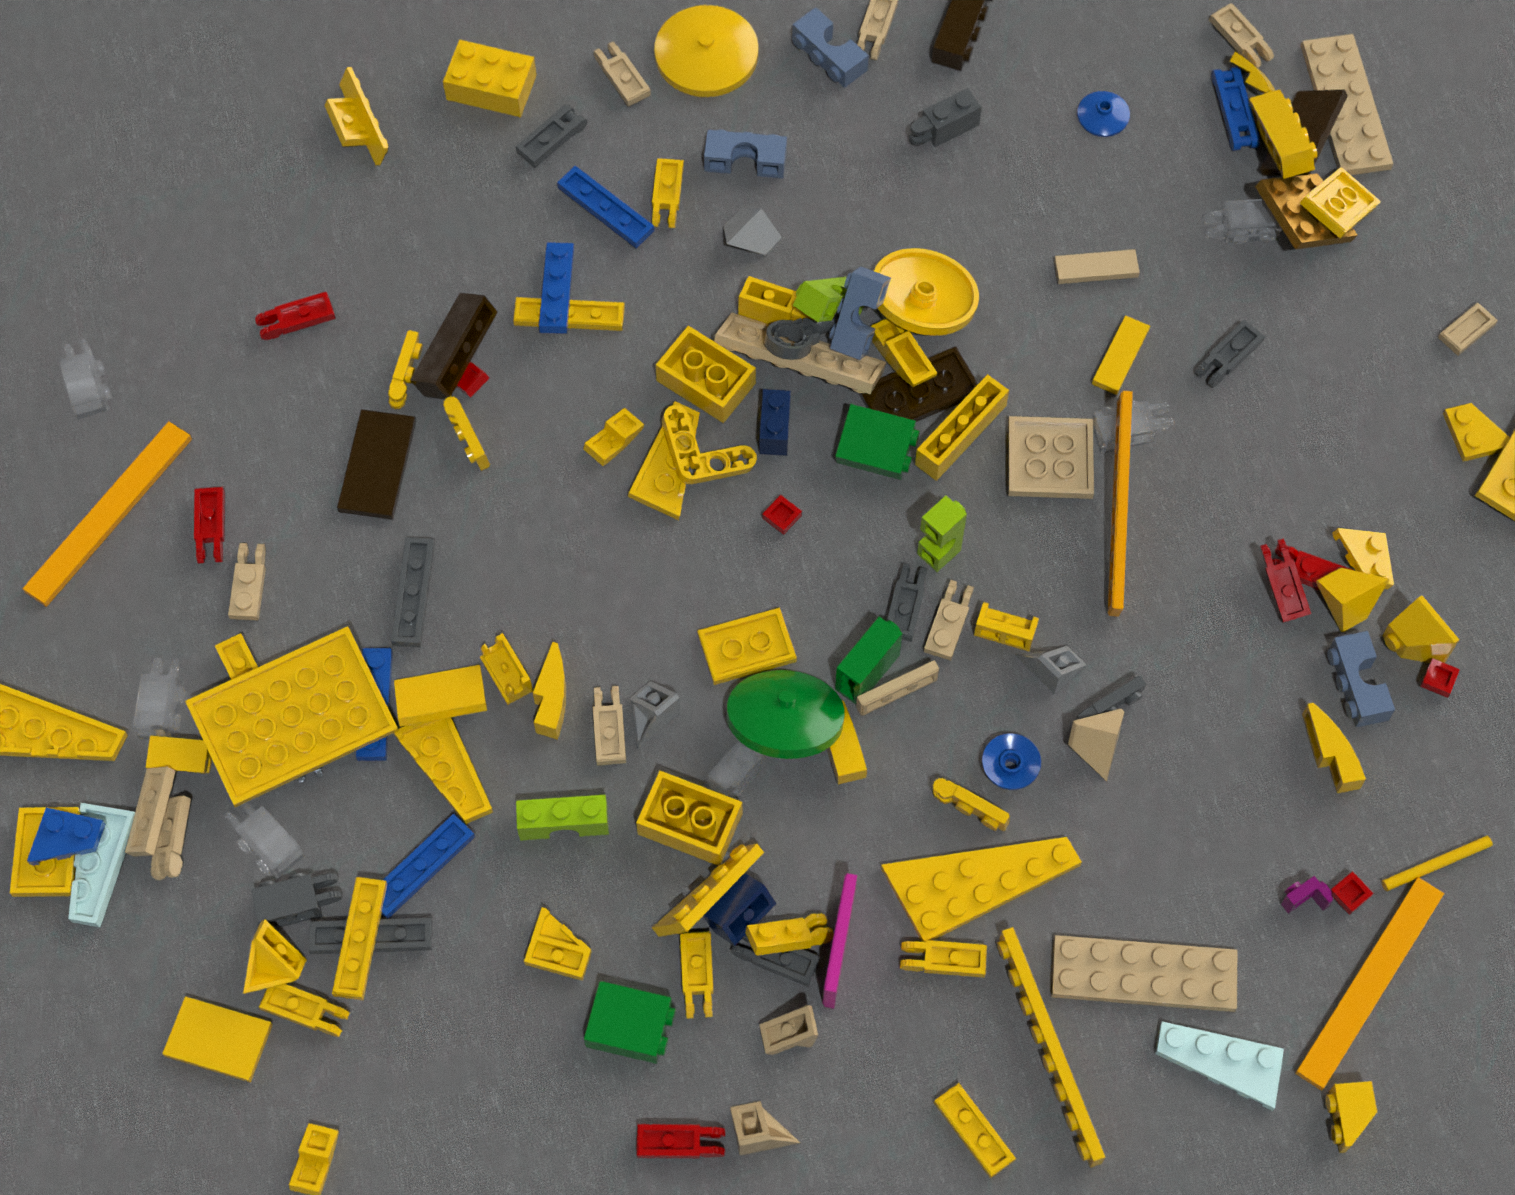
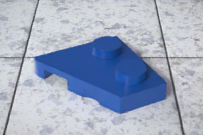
M46 807L27 862L35 866L39 865L40 861L54 858L62 860L70 858L75 854L84 855L96 852L106 824L100 819Z

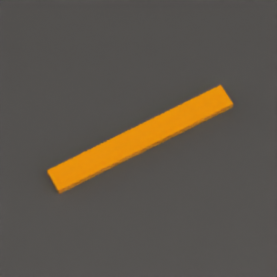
M1122 391L1117 399L1107 614L1118 617L1124 607L1133 391Z
M168 421L22 588L23 591L47 607L192 440L191 436Z
M1419 877L1416 879L1297 1069L1296 1075L1322 1091L1445 893Z

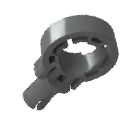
M799 318L795 321H775L767 328L765 346L770 353L782 359L797 360L804 358L810 353L811 347L819 343L820 335L831 331L835 324L834 319L824 322H817L809 318ZM779 337H788V340L796 343H794V346H791V343L783 342Z

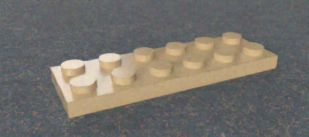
M1348 34L1303 41L1301 49L1313 89H1345L1348 95L1328 136L1337 169L1341 167L1350 175L1391 170L1393 160L1354 35Z
M735 313L729 315L715 334L714 342L728 351H738L747 354L752 359L766 360L780 368L794 369L805 376L822 378L833 385L840 384L850 387L858 393L871 394L886 366L885 361L870 356H865L858 360L830 349L831 344L823 341L813 345L810 353L804 358L797 360L779 358L770 353L765 346L766 331L769 324ZM779 337L783 342L791 343V346H794V343H796L788 340V337Z
M1055 935L1052 997L1235 1012L1237 1009V950Z

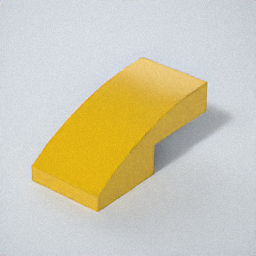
M1237 52L1233 54L1230 62L1250 74L1245 81L1246 83L1264 94L1275 91L1269 79L1255 65Z
M623 408L605 422L603 430L584 443L583 450L599 464L605 466L633 441L644 428V424L626 408Z
M308 1123L298 1150L299 1158L289 1183L291 1191L308 1195H321L339 1135L338 1130Z

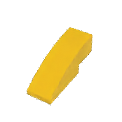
M884 319L871 326L876 328L872 339L873 344L889 365L908 384L915 387L937 376V371L910 331L905 332L903 328L888 319Z
M552 642L533 691L534 702L540 705L534 720V727L537 734L557 740L565 714L566 682L558 643Z
M844 700L842 701L845 710L843 730L838 740L827 749L837 784L864 779L867 776V767Z
M1314 703L1307 704L1302 716L1317 767L1329 766L1337 793L1359 790L1366 778L1351 744L1325 712Z

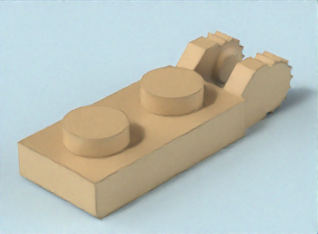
M898 0L870 1L859 32L857 45L864 51L866 40L875 42L871 50L872 60L877 61L882 44L884 45L898 6Z
M1230 3L1210 16L1209 21L1241 56L1243 55L1244 58L1257 68L1261 66V60L1258 55L1267 62L1274 58L1271 48L1263 40L1264 37L1233 4ZM1254 48H1256L1258 55L1253 51Z
M615 42L607 44L608 51L613 56L609 60L600 49L593 51L597 63H599L603 72L628 107L651 96L650 88Z
M240 543L238 563H235L228 612L230 619L259 620L266 571L264 566L265 544H257L255 564H247V556L249 554L247 543Z
M950 580L945 598L941 600L924 647L925 653L950 661L969 612L968 605L974 587L968 585L964 591L962 603L952 602V597L957 589V582Z
M612 686L611 699L613 700V705L602 706L603 694L601 688H594L595 707H593L597 766L626 763L622 704L620 705L619 686Z
M184 795L168 799L158 844L151 861V876L155 880H163L167 876L173 878L180 874L183 864L180 855L184 843L191 801L190 798Z

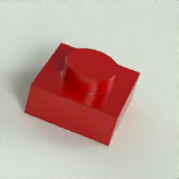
M470 361L456 387L471 398L490 378L483 370Z
M780 495L762 514V519L785 535L800 519L802 510Z
M1432 658L1420 687L1448 698L1460 669Z
M1353 871L1331 889L1332 897L1349 915L1374 894Z

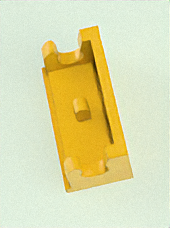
M983 602L974 636L1030 651L1039 618L1033 616L1032 620L990 609L988 608L989 603Z
M502 633L496 636V643L492 647L488 648L486 644L482 645V656H480V659L506 704L509 705L533 692L528 674Z
M150 736L145 768L169 767L175 771L200 774L210 773L212 758L203 740Z

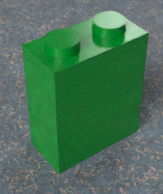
M850 404L835 456L836 463L901 480L903 472L908 473L911 466L912 457L908 456L910 447H916L920 431L915 430L916 421Z
M878 617L836 668L835 690L855 705L857 696L872 690L900 656L903 633L894 622L890 620L885 621Z
M600 981L584 1037L585 1046L657 1064L659 1055L665 1056L669 1038L664 1037L667 1026L672 1027L675 1019L676 1008H672L671 997Z

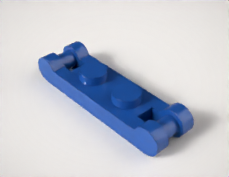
M1231 67L1228 71H1222L1221 69L1212 70L1211 79L1216 88L1229 135L1231 150H1241V147L1249 146V148L1259 147V134L1240 68ZM1246 131L1247 136H1240L1239 132Z

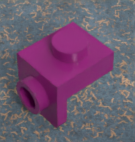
M1313 876L1302 885L1297 881L1287 888L1284 892L1286 897L1281 905L1289 914L1312 898L1321 910L1324 911L1330 906L1333 898L1329 887L1323 881L1319 882Z

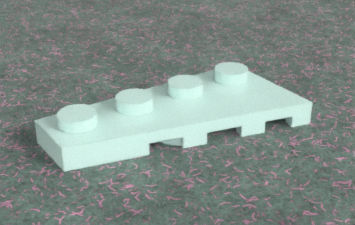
M81 803L80 813L82 816L103 820L106 825L96 852L75 855L74 867L76 868L75 881L72 882L68 919L73 923L100 928L126 854L125 850L135 812Z
M1161 1022L1156 1055L1191 1072L1195 1071L1206 1076L1208 1080L1218 1085L1222 1084L1236 1091V1094L1242 1097L1251 1098L1263 1104V1107L1271 1111L1275 1109L1284 1052L1283 1048Z

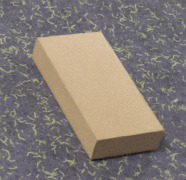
M1476 303L1442 331L1438 339L1459 356L1493 328L1498 320L1479 303Z

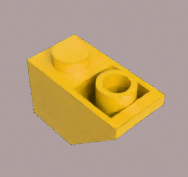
M1372 1081L1334 1084L1329 1090V1094L1326 1095L1327 1111L1333 1114L1334 1125L1331 1126L1332 1141L1334 1144H1338L1339 1153H1345L1353 1145L1377 1113Z

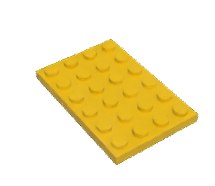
M348 626L185 701L234 807H238L398 731L397 725Z

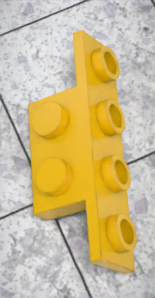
M347 67L339 84L345 98L327 99L324 105L342 147L366 145L375 165H381L388 151L387 140L380 131L378 120L370 109L369 101L365 98L359 79L356 78L352 67Z

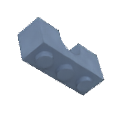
M815 7L793 24L792 41L798 49H803L810 56L814 64L820 65L826 70L834 82H839L845 88L868 71L869 55L851 39L841 46L829 45L828 42L833 39V22Z
M721 129L708 130L704 153V171L731 174L734 161L741 157H748L757 163V176L784 178L787 137L776 134L761 135L751 132H727Z
M861 266L848 274L844 285L847 292L837 309V314H840L837 324L833 325L829 338L832 339L830 349L861 360L869 353L876 328L862 322L859 316L860 306H867L877 309L882 305L891 277Z
M1368 631L1335 637L1327 651L1330 665L1335 666L1337 672V687L1340 692L1344 693L1346 698L1345 709L1348 718L1353 719L1355 728L1389 721L1395 708L1386 683L1380 685L1367 684L1360 678L1358 672L1371 668L1377 658Z

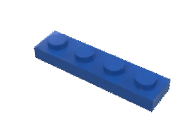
M574 166L557 182L558 189L636 249L654 232L653 224L577 166Z
M547 242L539 321L540 333L567 334L574 243Z
M362 648V656L390 711L392 648ZM388 736L357 750V761H387Z
M454 814L450 816L383 879L387 882V888L381 914L386 919H389L475 838L474 833Z

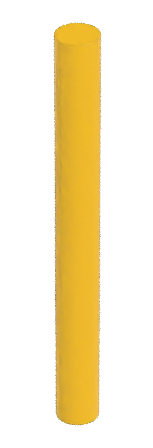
M1486 835L1381 881L1382 886L1386 892L1418 877L1420 878L1492 847V840Z

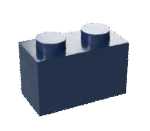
M763 389L760 454L787 456L791 391Z
M744 873L703 915V918L715 934L735 946L746 935L747 925L757 924L777 903L764 884Z

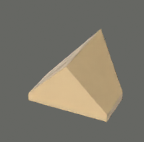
M1122 709L1073 721L1068 745L1106 781L1123 721L1124 711Z
M761 1101L730 1107L740 1155L800 1143L762 1107Z

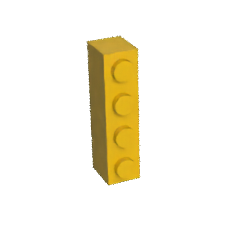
M1280 89L1249 98L1257 130L1283 179L1315 170L1314 158L1318 157L1314 142H1309L1306 128H1301L1299 115L1297 112L1293 113L1290 99H1285Z
M987 374L919 446L916 451L915 465L937 481L1007 406L1009 390Z

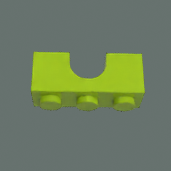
M846 277L804 281L796 291V299L793 306L817 322L832 321L842 298H845L847 289L844 288ZM860 306V308H859V316H860V314H861V312H862L864 306Z
M947 495L923 515L921 519L920 530L926 536L918 542L917 555L936 572L942 569L961 551L967 517L964 507L958 501H952Z
M606 795L516 801L517 831L520 841L550 839V833L558 830L577 831L579 837L609 835Z

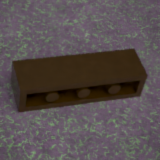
M993 0L951 1L933 47L932 63L962 71L964 63H969L974 49V47H971L972 42H977L981 32V27H979L980 21L985 22L989 11L987 3L988 1L993 2Z
M459 293L410 380L424 397L445 400L453 394L498 313L485 295Z

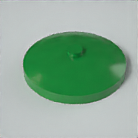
M773 670L752 675L733 689L727 702L726 718L732 734L749 749L774 758L798 759L821 753L838 740L843 730L845 710L842 700L836 691L822 680L797 671Z

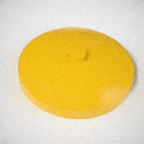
M714 5L694 6L679 11L662 25L655 40V62L661 76L675 89L697 97L720 96L736 90L751 77L758 61V40L751 25L738 13Z
M909 248L886 255L876 265L875 272L891 277L884 303L878 309L888 320L897 326L917 334L940 336L961 330L974 317L979 302L977 284L971 274L954 259L932 250Z

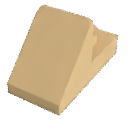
M811 1005L759 1024L765 1053L768 1055H774L795 1046L812 1047L818 1037Z

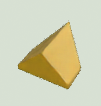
M1339 568L1316 580V583L1340 631L1344 632L1368 618L1390 578Z
M266 920L260 923L252 939L243 994L296 981L299 979L307 961Z

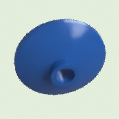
M1097 91L1088 94L1081 100L1077 110V117L1080 125L1087 132L1096 136L1108 137L1116 135L1125 129L1129 122L1130 110L1127 103L1117 94L1108 91Z
M1003 734L992 739L984 749L982 766L987 778L993 784L1007 790H1018L1027 787L1037 778L1041 769V756L1035 744L1028 738L1019 734ZM1013 762L1016 768L1008 769L1005 764Z

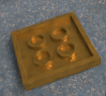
M1317 173L1292 176L1285 179L1283 177L1262 179L1255 186L1295 250L1348 243L1358 236L1352 228L1342 238H1339L1300 204L1301 200L1309 192L1323 182Z

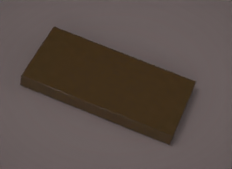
M1345 89L1298 91L1292 102L1293 113H1298L1301 128H1306L1309 142H1314L1318 157L1348 97ZM1268 151L1259 170L1263 176H1282ZM1318 157L1314 158V165L1316 164ZM1312 171L1302 173L1299 175H1310Z
M957 346L928 358L937 371V376L915 387H912L897 372L880 378L871 394H858L866 408L918 422L960 404L978 383Z
M361 409L337 505L338 512L394 519L416 425V418L414 416Z

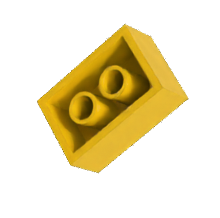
M459 39L443 79L446 100L521 117L537 76L535 59L532 56Z
M689 325L655 365L657 382L722 423L728 419L756 384V367Z
M659 770L636 822L637 834L719 866L724 859L743 815V802Z

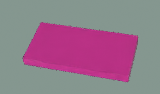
M849 873L844 878L824 986L823 1005L833 1009L835 1008L856 892L857 875Z

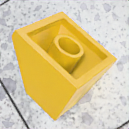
M1423 595L1418 597L1390 622L1382 635L1387 647L1391 651H1395L1400 658L1430 663L1432 658L1445 663L1459 642V638Z

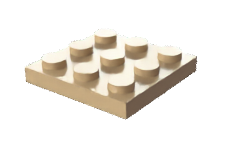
M1009 416L1008 496L1093 499V419Z

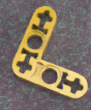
M672 405L665 410L662 417V426L677 476L683 483L696 484L746 474L753 469L757 461V455L751 447L746 445L700 454L686 409L679 405ZM672 414L676 418H681L678 424L679 431L676 433L677 426L675 421L669 420ZM677 439L687 440L690 444V449L686 451L678 449L675 441ZM740 455L745 459H749L746 465H744L743 461H736ZM690 457L689 465L691 469H696L694 475H691L689 471H685L688 464L686 458ZM710 460H721L724 464V469L721 471L713 470L710 466ZM736 461V462L733 463L732 468H730V466H731V463H730V462Z

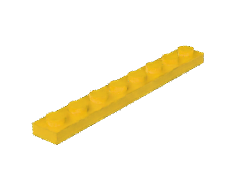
M1013 927L1003 930L1000 935V942H997L998 951L1003 960H1008L1011 968L1008 970L1011 984L1014 988H1019L1022 998H1019L1021 1009L1025 1016H1030L1033 1026L1030 1027L1033 1039L1036 1044L1041 1043L1045 1055H1042L1044 1067L1048 1073L1052 1072L1056 1084H1053L1056 1097L1059 1102L1064 1101L1068 1113H1065L1067 1125L1071 1131H1076L1080 1141L1077 1143L1079 1155L1083 1161H1088L1090 1168L1100 1165L1105 1159L1104 1152Z

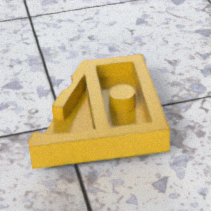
M1472 403L1445 409L1443 413L1462 462L1501 453L1510 438Z
M1337 528L1332 532L1335 541L1340 539L1348 554L1345 557L1355 571L1390 578L1384 589H1389L1394 585L1386 533Z
M542 907L524 959V964L583 981L592 954L591 949L582 940H578L564 924L562 925L550 914V911Z

